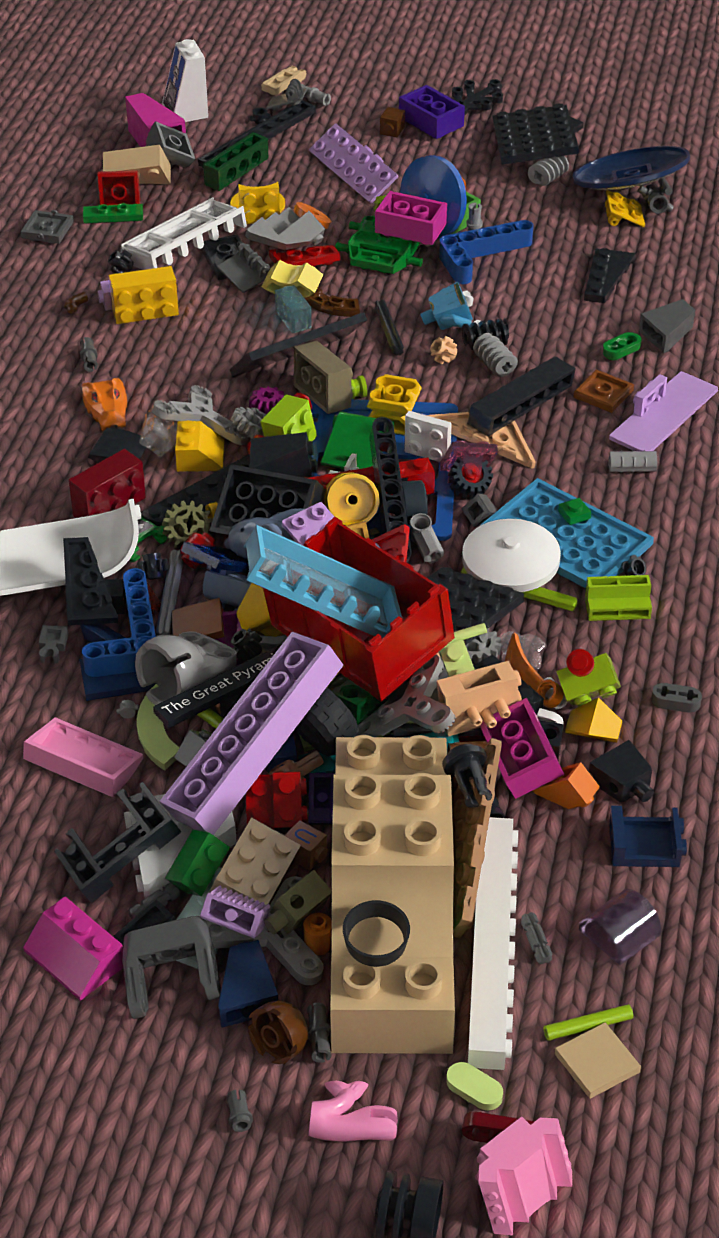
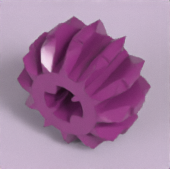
M259 387V390L252 392L249 407L250 409L256 408L267 415L285 396L284 391H278L277 387Z

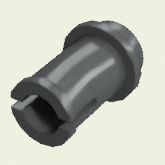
M233 1090L226 1096L230 1111L228 1123L234 1131L243 1132L251 1127L253 1115L248 1111L245 1091L239 1090L240 1099H237L236 1090Z

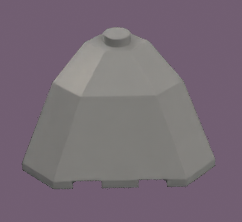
M288 207L280 215L275 212L266 220L261 217L247 228L245 236L252 241L282 250H289L311 244H319L324 238L325 228L310 211L299 218Z

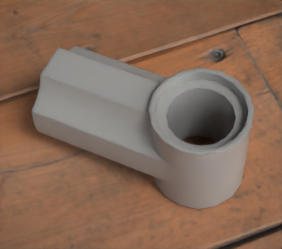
M423 513L415 514L410 520V539L416 544L424 562H429L430 564L437 562L444 556V551L432 528L431 518Z

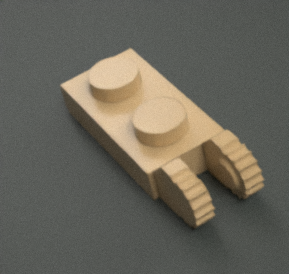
M292 65L261 84L262 90L276 96L287 89L292 79H298L302 82L306 77V70H297V67Z

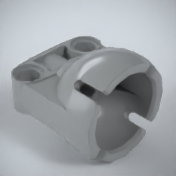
M184 632L179 636L159 635L146 641L138 650L135 661L137 679L141 687H146L153 683L158 684L157 688L151 689L146 693L150 702L157 705L237 666L236 650L197 632Z

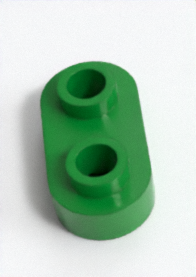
M627 332L612 338L603 344V355L609 360L615 361L638 351L641 347V337L636 333Z

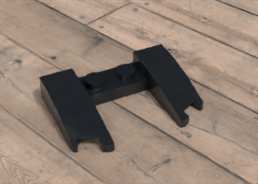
M144 782L140 783L142 792L128 797L125 789L117 792V795L137 822L97 854L92 855L73 828L69 829L66 833L73 841L65 853L59 849L54 851L80 891L91 903L114 886L110 880L113 875L147 848L155 844L160 850L182 832Z

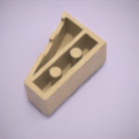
M160 145L103 152V171L138 170L139 184H171V164Z

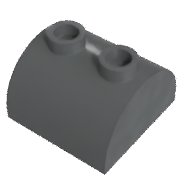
M156 121L154 122L148 133L146 146L160 145L171 167L174 165L182 168L189 167L195 161V156L187 134Z

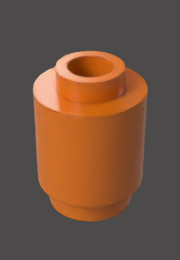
M314 913L304 920V942L316 955H324L332 947V920L326 914Z

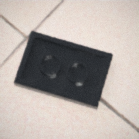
M238 234L221 237L216 241L212 239L204 241L201 251L217 280L228 279L217 268V265L239 253L238 247L243 242Z

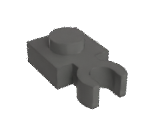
M42 626L39 639L41 663H44L45 658L48 656H53L54 663L59 662V651H65L69 635L68 626Z

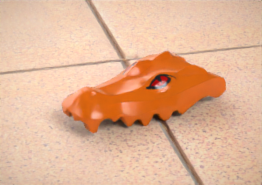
M113 378L107 381L83 383L82 398L88 414H92L93 420L95 419L96 422H99L101 430L104 431L113 425L120 426L121 428L126 427L127 394L123 382L119 378Z

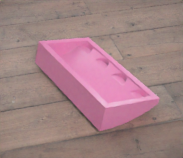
M55 717L24 741L23 759L113 797L134 774L143 760V754Z

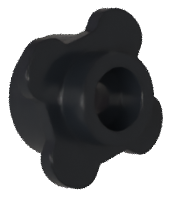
M255 108L252 111L253 116H250L249 120L260 124L271 118V114L267 113L265 108Z
M631 555L628 561H624L621 564V568L626 576L645 575L646 573L645 562L636 555Z

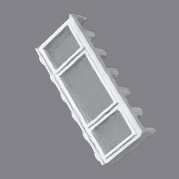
M212 197L122 243L121 248L132 254L130 259L134 262L133 266L139 269L157 268L155 258L162 255L165 264L171 265L173 263L171 250L177 247L179 255L186 257L189 253L187 241L193 239L195 247L203 248L202 234L208 231L209 238L216 241L219 238L217 226L222 223L224 230L229 233L234 231V225L243 228L247 227L244 207L242 206L237 209L234 206L216 201Z

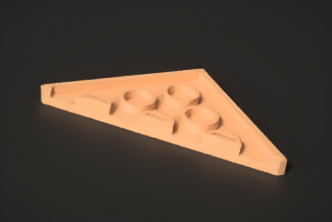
M469 412L427 415L451 422V434L529 468H535L536 461L515 421L487 436L468 424Z

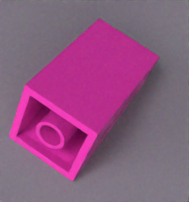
M139 93L125 97L128 131L140 147L146 146L148 133L155 121L186 133L184 118L146 94Z

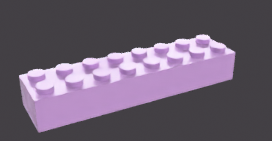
M291 632L159 801L176 821L195 830L210 832L212 835L216 833L342 668L343 663L328 644Z

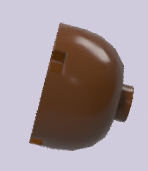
M270 1001L250 1014L249 1018L252 1017V1024L248 1026V1033L252 1044L262 1056L265 1052H268L276 1058L272 1063L285 1064L303 1050L308 1038V1026L301 1011L293 1004L286 1001Z

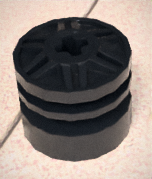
M388 1170L376 1202V1238H387L390 1227L393 1228L392 1238H401L404 1230L410 1231L409 1238H436L443 1199L444 1181L422 1176L417 1190H411L410 1174L404 1173L399 1188L397 1187V1172Z

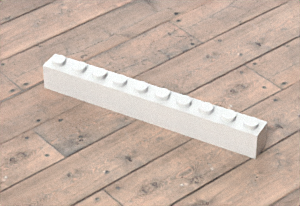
M489 818L484 848L485 857L481 866L475 904L468 1064L480 1069L504 1070L505 1058H511L512 1039H506V1032L512 1033L513 1014H507V1008H513L514 990L508 989V983H514V965H509V959L514 960L515 942H510L509 938L510 936H515L516 919L510 918V913H516V896H511V891H516L517 874L512 873V869H517L518 852H513L512 847H518V830H513V819Z

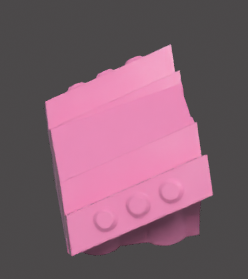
M520 1117L480 1148V1153L477 1157L479 1170L475 1178L481 1188L494 1234L513 1235V1222L529 1223V1217L537 1209L550 1200H557V1186L572 1187L571 1162L568 1158L565 1140L557 1118H539L530 1125L523 1117Z

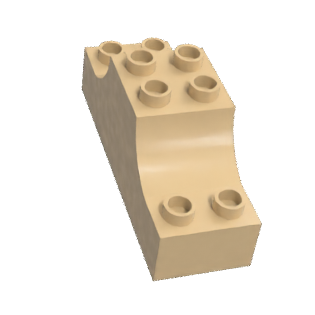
M368 735L336 737V772L333 781L331 1053L453 1054L455 1018L453 967L454 856L451 775H446L442 767V761L447 756L446 738H429L422 735L410 738L371 737ZM381 900L392 903L399 907L409 920L410 935L405 951L398 960L389 965L381 967L364 965L356 961L347 950L342 929L344 919L352 908L366 901ZM372 917L360 921L352 928L349 935V942L356 949L370 955L390 953L404 942L403 934L399 927L392 921L380 917Z

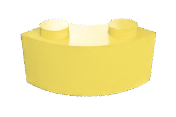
M279 260L270 268L261 287L282 297L305 298L315 293L324 274L308 263L291 265Z

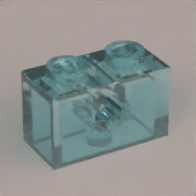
M285 286L275 290L276 312L292 333L312 328L311 306L296 286Z

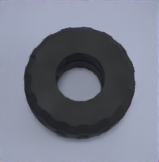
M326 687L294 730L314 749L324 755L333 756L336 755V737H356L358 725L350 710Z

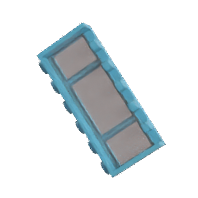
M258 525L255 526L244 545L247 549L249 573L246 580L315 611H319L370 635L376 636L379 634L381 639L391 631L390 623L398 616L402 617L395 588L390 584Z

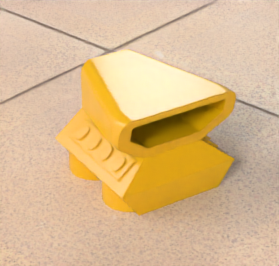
M387 374L376 379V387L370 392V400L366 406L373 410L368 417H386L394 422V433L405 435V415L408 411H412L422 387L416 379Z
M251 583L236 612L242 629L247 631L250 628L252 631H260L265 636L276 637L285 635L271 624L263 587Z

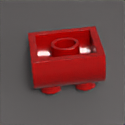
M138 170L99 171L97 173L100 205L140 204Z

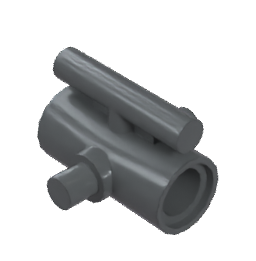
M665 178L657 180L660 186L649 184L646 187L641 185L638 188L637 192L643 195L642 197L654 213L661 214L665 211H672L674 206L669 203L664 193L671 195L673 190Z

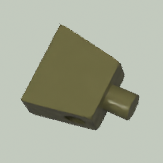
M315 870L311 871L276 900L270 911L271 915L264 920L266 928L272 934H276L282 928L286 933H291L301 926L309 915L321 911L332 894V890Z

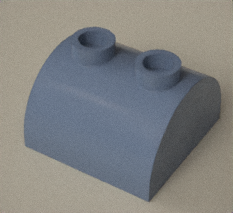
M227 569L208 570L204 576L203 594L211 600L220 598L223 609H225L227 604L233 606V611L238 610L251 582L246 580V575Z

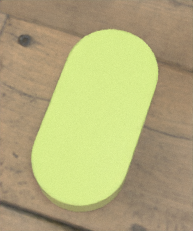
M465 1062L455 1063L449 1067L446 1082L452 1092L482 1110H494L501 1105L503 1088L498 1081Z

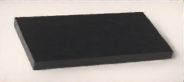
M363 312L251 351L229 369L231 375L236 377L294 356L295 346L313 341L326 345L343 339L367 321L366 315Z

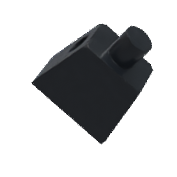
M630 740L590 762L589 773L600 786L599 789L617 801L625 802L633 796H637L642 802H647L653 796L654 790L650 787L652 768Z

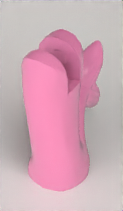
M342 1081L326 1082L325 1087L335 1098L312 1101L308 1134L310 1137L337 1142L359 1140L392 1141L396 1138L397 1111L391 1107L381 1105L367 1106L345 1114L352 1107L354 1101L358 1100L367 1089L368 1084L366 1082L354 1081L349 1084Z

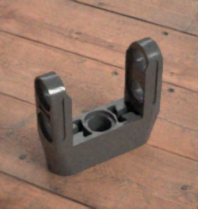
M191 916L134 930L124 936L122 961L128 1006L133 1019L145 1017L149 1009L144 968L195 955L197 957L200 983L205 988L208 1000L220 998L221 987L216 955L207 920L200 918V916Z

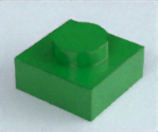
M580 497L559 504L558 512L569 525L591 519V510Z

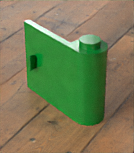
M342 411L335 415L332 422L333 430L321 460V465L344 469L349 457L353 453L356 454L357 467L359 469L373 466L369 436L372 424L377 418Z

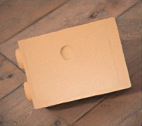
M509 661L437 680L438 702L448 706L456 717L454 719L455 722L452 723L453 725L448 726V730L445 728L448 737L481 728L482 720H484L488 728L495 727L497 721L493 714L497 712L501 718H508L511 712L508 707L521 701L522 698L518 690V686L521 685L519 672L513 670Z

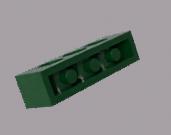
M252 132L203 164L204 185L221 191L269 158L268 138Z

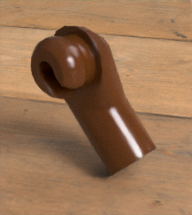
M81 292L69 297L64 302V309H67L69 314L77 312V305L88 302L87 294Z

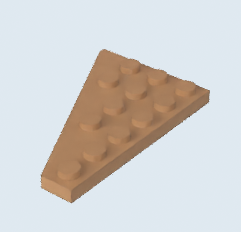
M493 738L489 740L484 748L487 760L482 767L487 779V788L492 793V799L487 801L485 795L478 793L473 779L470 782L479 804L478 807L470 808L466 806L464 802L465 796L460 791L459 786L452 794L454 856L453 937L459 939L467 929L472 927L475 918L474 909L481 866L485 857L484 848L491 806L495 797L494 788L502 745L500 740Z

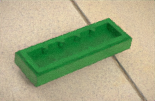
M121 203L118 205L101 204L83 207V222L85 224L143 220V204Z

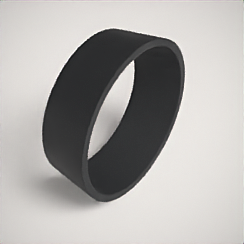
M381 900L366 901L352 908L346 915L342 928L346 947L350 955L356 961L372 967L386 966L398 960L405 951L410 935V923L406 914L396 905ZM380 917L392 921L399 927L403 934L404 942L390 953L370 955L359 951L349 942L350 932L360 921L367 918Z

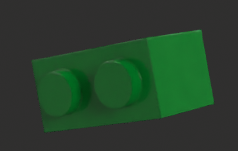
M192 830L164 879L185 893L202 897L230 847L210 832Z

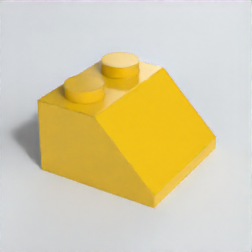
M178 421L175 446L177 472L218 471L222 469L224 438L201 421Z

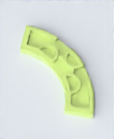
M155 684L151 689L157 688L158 685ZM145 696L137 714L138 738L146 755L157 766L166 770L177 760L174 757L180 747L168 737L163 722L153 712V706L155 705Z

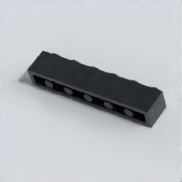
M556 356L544 361L541 365L503 385L481 400L474 402L469 408L468 424L485 435L490 436L571 387L576 368Z

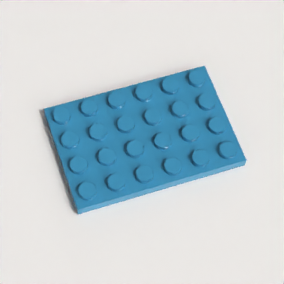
M539 478L534 480L481 524L500 519H521L544 527L556 538L560 547V565L556 573L586 588L587 577L620 575L623 572L621 568L622 562L628 561L631 555L640 557L653 545L654 540L653 536L586 502L584 503L591 510V519L569 525L558 512L559 504L576 499V497Z

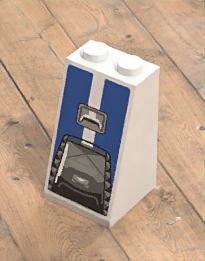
M189 39L175 44L162 102L163 106L184 118L185 122L208 118L205 57L196 42Z

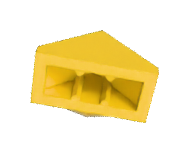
M596 698L570 711L565 733L617 743L622 720L601 699Z

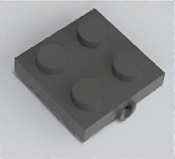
M35 210L21 230V238L60 244L73 224V215L59 214L56 210L51 212Z

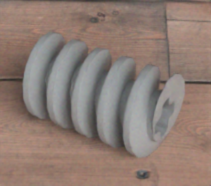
M565 156L541 159L529 167V179L535 184L546 186L568 171L569 162Z
M485 333L478 337L474 343L473 350L494 375L499 377L507 376L516 368L518 363L517 357L504 346L498 337Z

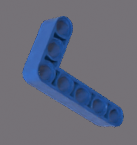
M520 220L442 236L439 243V258L455 282L468 284L472 281L473 261L471 258L531 246L534 225L530 221Z
M132 568L123 574L131 638L93 642L85 645L82 649L84 671L88 676L100 677L136 672L135 661L138 650L146 641L156 637L146 575L143 570Z

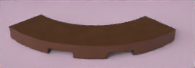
M319 287L311 296L300 298L313 309L327 314L343 317L360 314L357 298H341L333 295L329 297L323 294Z

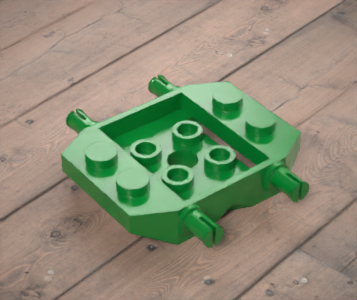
M364 216L361 223L350 221L349 229L357 230V232L352 235L348 244L337 242L335 245L338 251L348 254L351 266L394 274L404 269L407 265L421 267L423 263L422 258L412 257L418 246L422 244L421 242L375 233V216ZM377 250L386 251V253L377 252Z

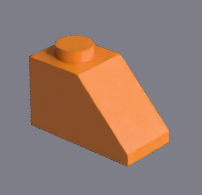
M579 762L562 767L565 775L533 790L534 794L567 809H572L579 806L581 808L588 806L594 800L593 796L600 786L584 765Z

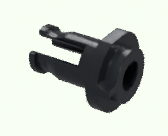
M462 744L454 747L442 761L445 774L456 777L460 791L465 796L464 802L470 808L479 806L470 782L471 779L474 780L480 795H485L487 801L492 799V793L487 788V779L482 769L487 760L486 752L481 746L473 744Z

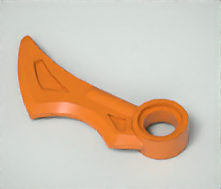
M514 632L507 648L505 661H509L513 670L519 672L520 678L544 698L543 705L545 707H556L564 696L562 686L550 679L544 680L537 673L524 655L519 636ZM553 688V695L546 700V692Z

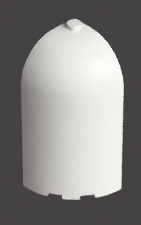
M129 499L125 506L97 515L1 530L0 596L66 585L63 538L88 537L103 578L116 573L130 560L135 551L139 536L137 520L141 519L139 505L134 504V499Z

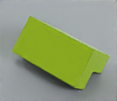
M649 575L587 577L585 603L588 620L651 619L652 604L650 600L651 582Z

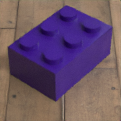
M428 85L399 97V109L405 110V121L431 135L433 138H441L464 126L465 106Z

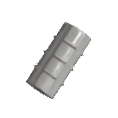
M645 450L610 451L608 457L609 472H656L657 452Z

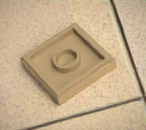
M606 1022L555 1048V1055L589 1099L640 1073L641 1065Z

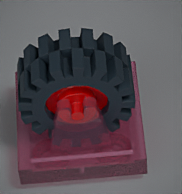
M463 440L451 443L440 461L441 471H449L448 483H452L450 486L451 490L457 489L455 492L457 496L459 493H462V498L466 499L469 495V500H471L477 494H484L493 478L490 464L498 453L497 444H489L485 441L467 443Z

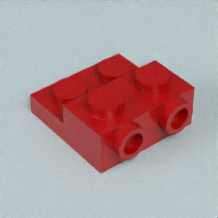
M300 772L273 773V775H259L246 792L247 824L253 818L275 831L290 830L299 821L308 822L307 806H301V795H307L306 778H301Z

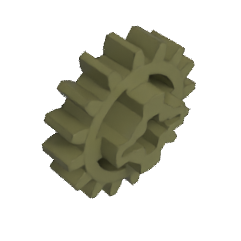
M181 501L180 507L173 504L171 511H166V518L162 522V525L165 526L162 533L164 535L169 534L166 541L167 543L174 541V549L182 546L192 533L202 534L205 532L210 536L213 535L209 531L213 519H208L209 510L202 511V504L195 507L194 501H191L190 505L186 506V503ZM188 520H189V525H190V531H189V533L187 532V531H188V528H187V522H188Z

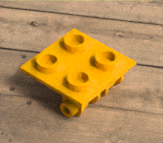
M606 190L607 199L605 207L610 225L616 226L624 218L645 227L641 204L637 200L628 199L618 192Z

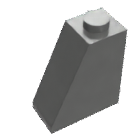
M681 299L641 313L639 332L663 353H666L693 328L695 309L685 300Z

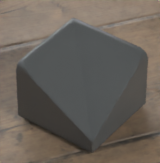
M477 494L462 508L473 527L479 526L497 512L485 494Z

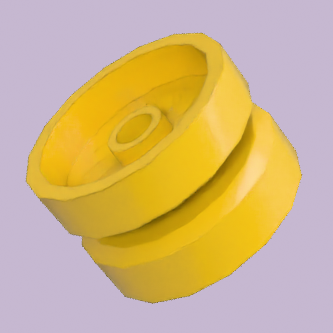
M353 472L341 473L332 478L326 486L324 505L344 525L362 521L367 523L377 513L380 503L379 492L375 484L366 476ZM351 495L356 496V500H353L354 504L348 502V498Z

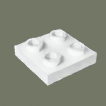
M408 411L405 415V452L424 458L428 457L431 460L447 464L451 453V422Z

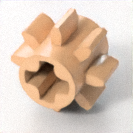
M447 336L444 339L439 337L431 345V356L435 357L434 361L443 364L444 361L450 363L457 355V344L453 343V339Z

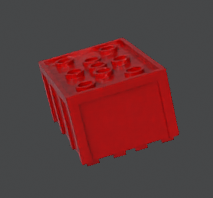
M337 517L332 518L321 531L306 540L303 546L394 586L402 617L398 616L390 623L391 631L381 639L379 634L376 636L370 635L263 588L273 627L286 636L294 632L328 644L343 663L339 673L369 692L379 701H383L455 638L448 588L441 584H435L415 571L412 565L399 561L376 546L375 542L371 539H365L343 525L342 521ZM277 565L265 573L271 575ZM290 571L292 585L295 586L301 575ZM310 580V586L307 591L318 596L325 586ZM333 590L334 596L331 602L342 606L344 603L343 594ZM357 600V613L365 616L371 606Z

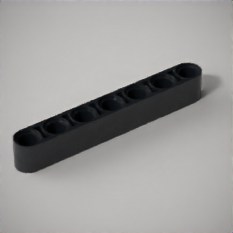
M379 417L372 424L369 441L375 485L379 492L382 534L403 524L407 526L408 524L394 426L390 419ZM410 538L408 540L407 563H409L411 556Z

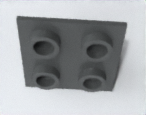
M292 79L285 94L272 97L266 109L278 110L286 104L294 106L301 103L307 88L302 89L300 81Z
M241 243L238 247L239 253L217 265V268L242 293H245L265 280L270 266L262 260L261 256H258L257 252L250 248L249 244Z

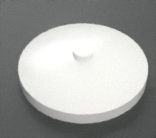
M500 519L485 523L468 535L463 545L462 560L466 572L472 575V577L481 581L488 580L493 582V584L503 587H510L519 592H526L543 586L555 576L560 565V547L556 538L547 529L536 523L521 519Z

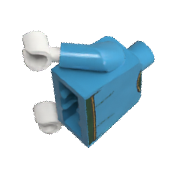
M457 281L429 297L431 309L420 313L425 325L437 321L441 330L451 327L462 328L463 324L470 326L473 318L469 307L472 306L474 298L470 292H462Z

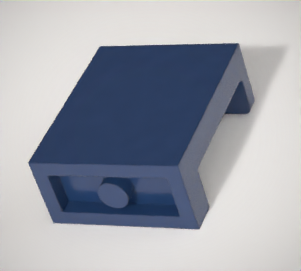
M611 806L609 834L612 866L680 867L681 857L686 856L687 842L686 839H681V834L684 833V819L679 818L678 807H672L670 817H623L622 806Z

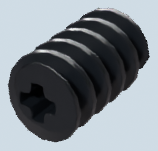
M505 318L503 321L496 319L495 322L488 320L486 323L480 321L478 324L473 322L470 326L463 324L462 339L464 345H469L471 350H473L475 341L485 333L498 337L499 340L503 341L504 345H507L509 338L507 320Z

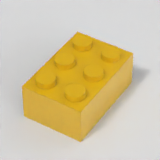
M172 266L109 275L112 311L116 324L179 315L177 284Z

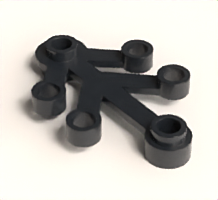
M498 79L490 80L488 86L474 94L475 82L473 80L464 81V90H466L467 99L464 101L462 100L463 88H452L454 100L465 106L464 116L468 110L487 111L491 109L492 103L503 102L502 84Z

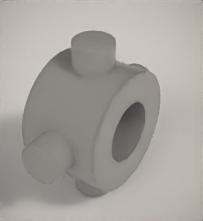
M123 700L120 703V709H116V712L123 718H132L135 716V711L139 710V705H136L131 700Z

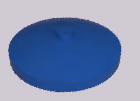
M429 155L414 160L403 175L400 193L447 203V223L437 238L449 235L459 227L465 215L467 197L463 179L456 167L443 157Z

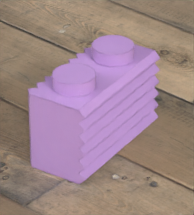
M220 885L207 893L200 918L255 938L263 931L265 926L264 920L268 917L271 907L269 904L265 905L264 902L260 903L259 900L254 901L253 897L249 899L248 896L244 897L242 893L238 895L237 891L233 893L232 890H227L226 887L222 889Z

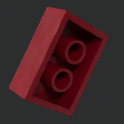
M123 449L70 478L69 488L73 516L80 518L97 515L121 508L128 503L129 499H134V504L145 499L143 462L126 449Z

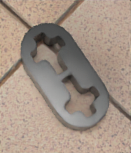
M659 683L652 689L651 701L658 708L695 712L701 706L702 693L694 687Z

